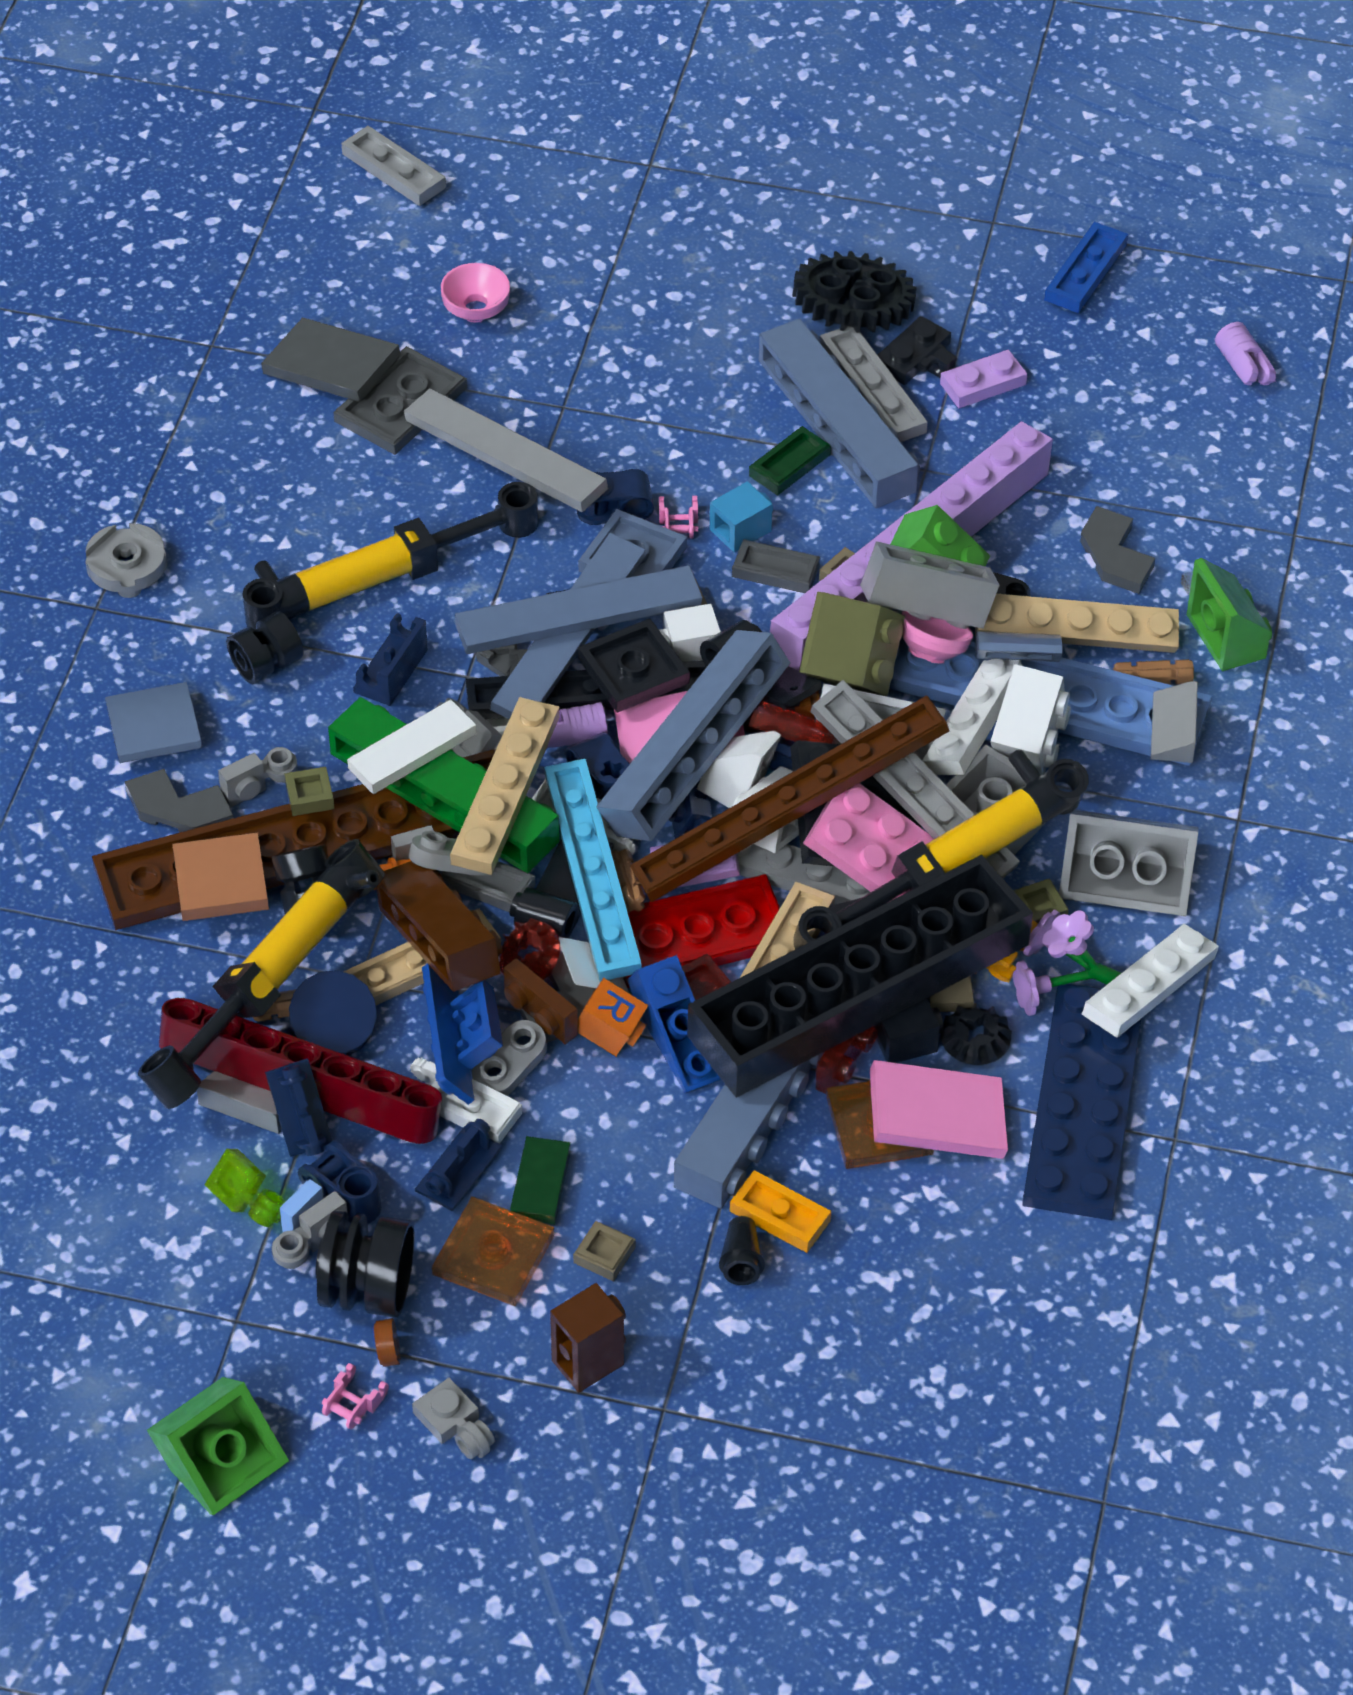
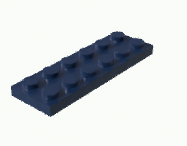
M1074 984L1057 986L1022 1206L1112 1220L1141 1019L1116 1038L1082 1015L1085 1002L1099 992L1100 988Z

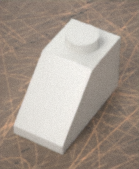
M768 731L733 737L701 777L697 789L724 806L731 808L739 794L745 793L756 785L762 777H765L781 734L776 731Z

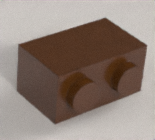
M594 1283L550 1311L552 1362L578 1393L624 1365V1344L626 1343L624 1319L626 1318V1313L620 1301L612 1294L607 1296L597 1283Z

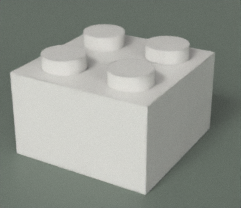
M1014 664L990 741L991 748L1008 758L1014 751L1018 749L1023 750L1041 775L1045 774L1046 768H1049L1057 760L1059 744H1056L1058 729H1066L1071 712V706H1068L1070 693L1065 692L1063 676Z

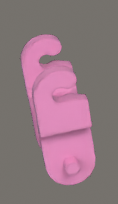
M659 496V524H665L662 527L677 533H689L690 539H693L694 532H698V526H693V524L698 523L697 496H692V507L689 508V514L669 515V509L664 507V496ZM689 520V525H669V521Z
M348 1363L345 1369L346 1373L340 1371L333 1380L334 1390L327 1399H323L322 1414L328 1416L331 1412H334L347 1420L346 1427L348 1429H353L357 1424H361L362 1417L367 1411L373 1414L385 1398L389 1385L381 1381L378 1386L379 1391L373 1389L369 1395L365 1394L362 1398L345 1389L353 1379L356 1371V1366ZM343 1397L357 1404L352 1411L338 1404Z

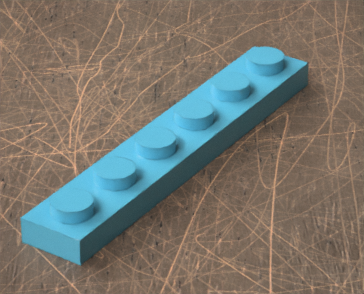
M586 759L544 767L545 778L554 812L559 815V831L599 981L601 982L603 977L611 980L630 976L637 969L642 968V963L601 813L596 807L598 802Z

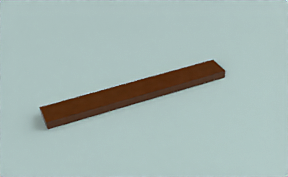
M926 695L634 862L630 867L648 898L653 902L948 733L950 730L947 722Z

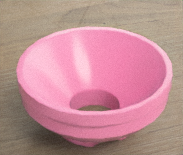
M468 263L460 265L449 271L441 282V297L444 306L455 316L469 322H482L497 315L506 307L509 301L510 282L507 276L500 269L489 264ZM473 301H480L487 305L482 309H468L466 307L468 303Z
M902 611L901 613L905 616L902 637L909 647L908 651L917 658L925 659L931 663L942 664L945 660L966 652L971 644L973 633L969 627L961 629L950 625L943 619L931 617L930 620H922L913 617L907 611Z

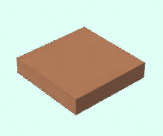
M258 833L172 844L182 921L269 910Z

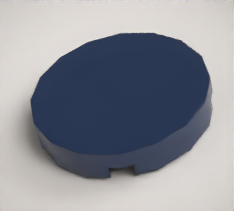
M338 970L319 972L305 979L295 990L289 1006L290 1027L297 1038L344 1055L353 1054L359 1051L372 1037L377 1021L375 999L368 986L352 974Z

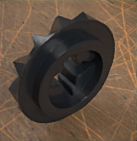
M976 1002L971 1008L964 1009L958 1005L952 1015L945 1016L943 1023L944 1032L941 1033V1041L945 1050L958 1061L971 1065H984L1000 1059L1007 1052L1011 1042L1012 1031L1008 1027L1007 1017L997 1015L994 1006L987 1010L979 1008ZM978 1026H984V1033L976 1035L975 1038L972 1037L970 1042H968L969 1029L975 1030Z

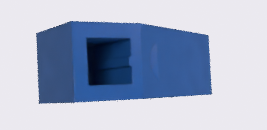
M675 955L637 969L627 979L633 996L648 1005L642 1015V1019L647 1024L646 1027L684 1093L722 1080L687 1036L688 1004L694 1002L695 999L678 956Z

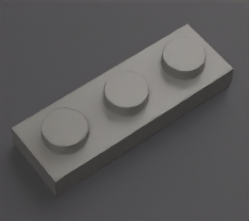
M368 125L341 143L344 156L419 206L446 188V177Z

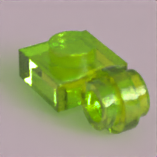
M227 1148L204 1185L232 1212H244L249 1205L251 1209L248 1214L251 1219L264 1227H271L273 1223L281 1221L280 1207L285 1203V1200L279 1194L269 1189H263L259 1193L257 1190L266 1178V1175L240 1150Z

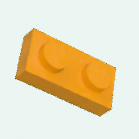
M755 1170L730 1201L731 1213L751 1218L757 1227L808 1253L831 1222V1210Z

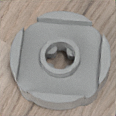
M129 523L130 529L123 528L116 530V525L108 526L98 531L89 540L86 546V568L88 576L96 585L108 591L118 592L124 598H132L139 595L141 589L151 586L162 576L167 568L164 543L161 536L155 530L142 524ZM133 555V559L128 561H120L118 558L119 556L127 558Z

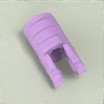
M1232 322L1217 333L1215 344L1245 385H1252V383L1257 381L1256 379L1263 385L1276 382V372L1242 322Z
M602 703L560 709V718L547 748L570 746L602 732L608 734Z

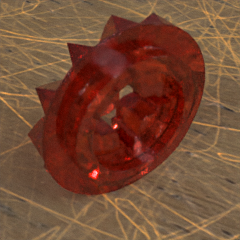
M530 918L526 923L515 922V929L509 934H503L505 942L502 946V954L499 955L500 971L503 975L504 967L516 958L542 980L550 975L560 955L559 937L550 925ZM528 944L539 950L526 954L524 958L517 955L520 950L527 949Z

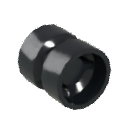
M280 611L257 621L256 629L246 627L228 636L226 640L227 649L235 668L244 680L250 684H254L273 674L274 666L284 668L300 660L304 655L303 645L295 627L287 616Z
M326 844L298 849L271 857L276 880L284 882L285 885L280 891L284 914L308 890L301 891L298 880L312 877L314 883L327 869L325 862L329 856Z

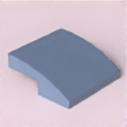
M976 632L975 651H977V659L998 658L1002 660L1060 662L1063 644L1059 634Z
M187 682L105 697L119 763L202 748Z

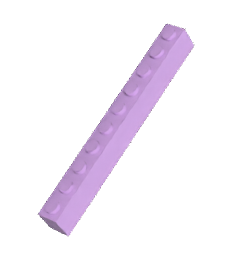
M1021 421L905 514L938 505L972 537L1048 475L1053 439ZM904 515L771 620L770 633L773 634L790 661L789 667L798 671L800 669L817 592H825L868 603L860 584L875 543L877 541L891 544Z

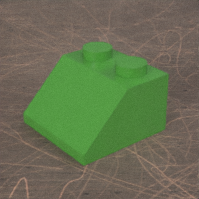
M938 505L905 514L890 544L981 566H986L990 555Z
M1203 558L1195 560L1186 615L1221 671L1265 659L1269 640L1272 639V629L1267 618L1261 617L1254 606L1249 590L1243 589L1234 574Z
M226 1377L220 1378L147 1429L148 1434L170 1471L210 1515H215L289 1462L245 1383Z

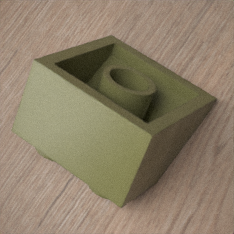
M817 592L799 673L834 686L844 680L853 690L887 696L894 674V664L899 642L903 635L905 616L880 605L825 592Z

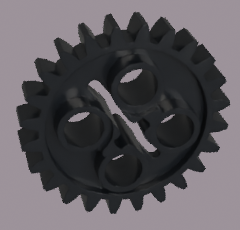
M834 251L833 258L822 253L820 254L819 261L809 258L808 265L800 264L799 271H795L792 297H796L795 305L802 306L803 314L813 313V321L825 319V326L827 327L836 323L840 324L839 328L841 331L850 326L854 328L856 333H860L861 327H867L869 331L874 333L876 326L889 330L890 323L900 326L902 319H909L910 312L914 311L917 288L913 286V278L906 277V270L895 271V263L882 264V257L870 260L868 253H864L860 258L856 257L852 251H849L848 256H842L837 251Z

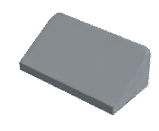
M1198 681L1186 682L1154 692L1151 736L1152 760L1193 763L1196 744Z
M216 1071L201 1081L197 1089L199 1105L277 1134L281 1131L282 1128L271 1091Z

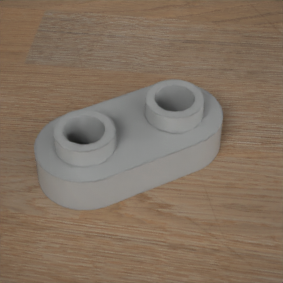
M425 831L422 835L415 836L412 839L408 857L418 866L468 875H488L451 865L450 853L457 839L447 838L445 835L435 831Z
M520 1020L509 1025L501 1033L503 1046L492 1057L483 1060L472 1069L473 1079L506 1096L511 1094L540 1063L547 1052L545 1033L533 1021ZM521 1036L531 1038L529 1043L525 1045L516 1043L517 1039ZM493 1067H498L502 1070L497 1076L487 1075L488 1070Z

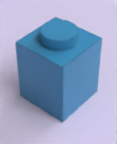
M747 481L710 502L709 530L735 553L740 549L743 539L754 542L772 531V502L765 493L759 492Z

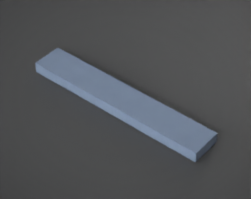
M610 532L571 589L632 577L643 561L646 549ZM596 628L534 640L492 700L490 710L510 719L519 697L544 703L578 655V647L587 642Z
M690 565L459 612L455 613L454 622L465 653L471 654L663 614L665 611L700 606L702 595Z

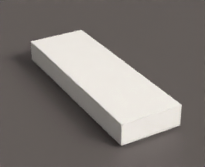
M450 699L348 758V769L372 794H375L476 735V724Z

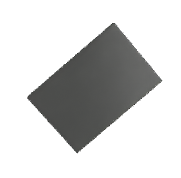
M302 317L263 360L261 366L263 374L360 402L401 354L398 344Z
M407 346L400 351L401 355L360 402L347 399L333 412L334 422L394 455L423 430L406 421L404 414L406 408L429 388L452 400H455L467 389V378Z

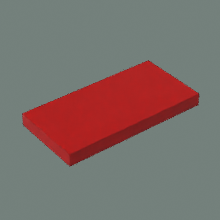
M763 874L653 902L644 903L645 907L640 912L633 910L628 912L642 968L677 955L684 974L751 958L780 907L767 875ZM630 976L623 977L627 988H630L627 982Z

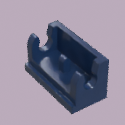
M399 613L393 617L390 622V634L370 664L368 666L362 664L356 672V684L353 687L355 694L391 706L428 650L426 620L415 617L410 630H407L401 624L402 617Z

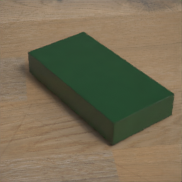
M801 426L749 466V476L778 496L830 456L831 445Z
M526 1136L510 1207V1219L555 1225L571 1152V1142Z

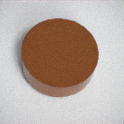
M394 1319L378 1320L374 1323V1337L379 1363L383 1367L399 1365L401 1362L400 1347Z

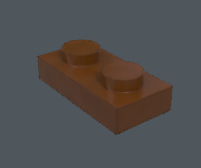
M517 958L504 967V994L514 1008L523 1009L535 1019V1022L543 1029L544 1033L548 1035L553 1034L565 1045L578 1035V1012L573 1004Z

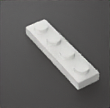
M998 658L983 660L946 721L950 731L934 740L922 760L936 775L965 774L998 719L1014 664L1022 666L1021 660H1002Z
M1183 924L1087 1000L1082 1015L1118 1038L1213 961L1219 946L1198 931Z

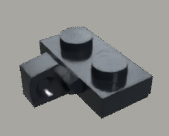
M922 316L917 318L878 354V357L896 381L903 385H906L920 371H928L941 378L942 372L955 368L957 360L954 354L946 350V347L951 343V332Z

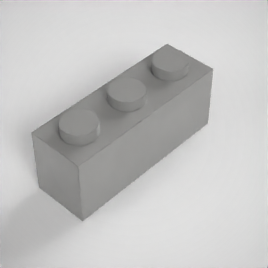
M876 541L860 586L868 603L880 605L890 610L894 608L907 611L913 617L922 620H930L931 617L943 619L950 625L961 629H966L969 626L983 629L998 591L999 583L989 567Z

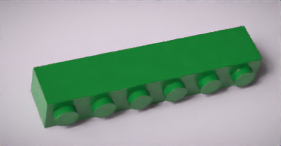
M359 697L328 727L330 754L348 764V758L407 724L392 716L384 707L374 705L366 699ZM450 749L385 788L460 832L487 770L479 764L467 761L457 755L453 749ZM526 796L500 857L528 874L559 843V815L544 803L539 804Z

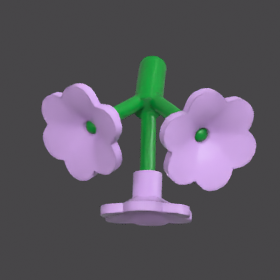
M1053 910L1051 913L1047 912L1041 918L1038 926L1030 933L1029 945L1024 948L1023 954L1029 957L1033 953H1038L1043 946H1046L1052 957L1060 958L1066 955L1084 967L1085 971L1049 978L1048 975L1035 977L1032 969L1028 968L1025 961H1018L1016 963V970L1013 971V982L1017 989L1018 1003L1021 1008L1025 1009L1028 1016L1036 1014V1006H1039V994L1051 992L1052 987L1088 979H1094L1107 985L1122 973L1096 962L1086 950L1087 943L1085 940L1093 934L1094 926L1088 921V916L1085 912L1075 911L1070 916L1067 914L1060 915V912L1057 910Z

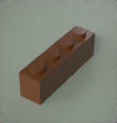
M410 861L384 871V879L376 887L380 911L453 992L501 974L498 956L502 954V946L497 934L493 930L489 931L482 924L475 910L470 911L463 904L459 893L448 888L437 870L433 871Z

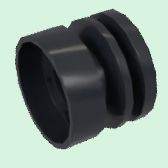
M334 1210L328 1219L317 1253L316 1279L318 1304L322 1307L332 1308L339 1296L341 1308L350 1311L354 1307L359 1292L364 1291L365 1310L367 1313L398 1318L405 1304L412 1272L415 1243L413 1222L382 1216L376 1225L373 1235L368 1236V1224L365 1214L357 1213L350 1225L349 1215L346 1211Z

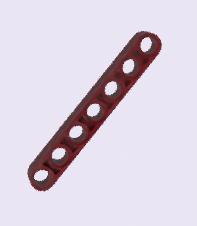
M173 998L166 1001L161 1011L160 1049L170 1045L180 1053L218 1009L187 998ZM236 1016L194 1063L270 1091L265 1074L266 1071L308 1058L325 1112L416 1144L431 1142L438 1134L442 1094L437 1088Z

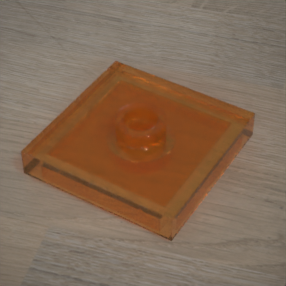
M870 1081L827 1088L826 1098L846 1169L933 1155L934 1150L874 1142Z
M471 1196L433 1263L432 1274L516 1307L554 1238V1227Z

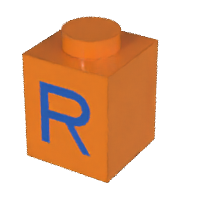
M603 977L578 1017V1033L616 1057L625 1043L633 1047L647 1024L640 1021L648 1005Z

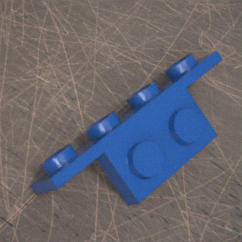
M427 963L422 967L423 991L428 1008L427 1020L430 1024L432 1037L431 1049L436 1066L435 1078L445 1093L449 1095L454 1094L469 1105L475 1100L470 1070L483 1060L492 1057L503 1046L495 990L492 985L483 980L475 983L459 995V991L453 992Z

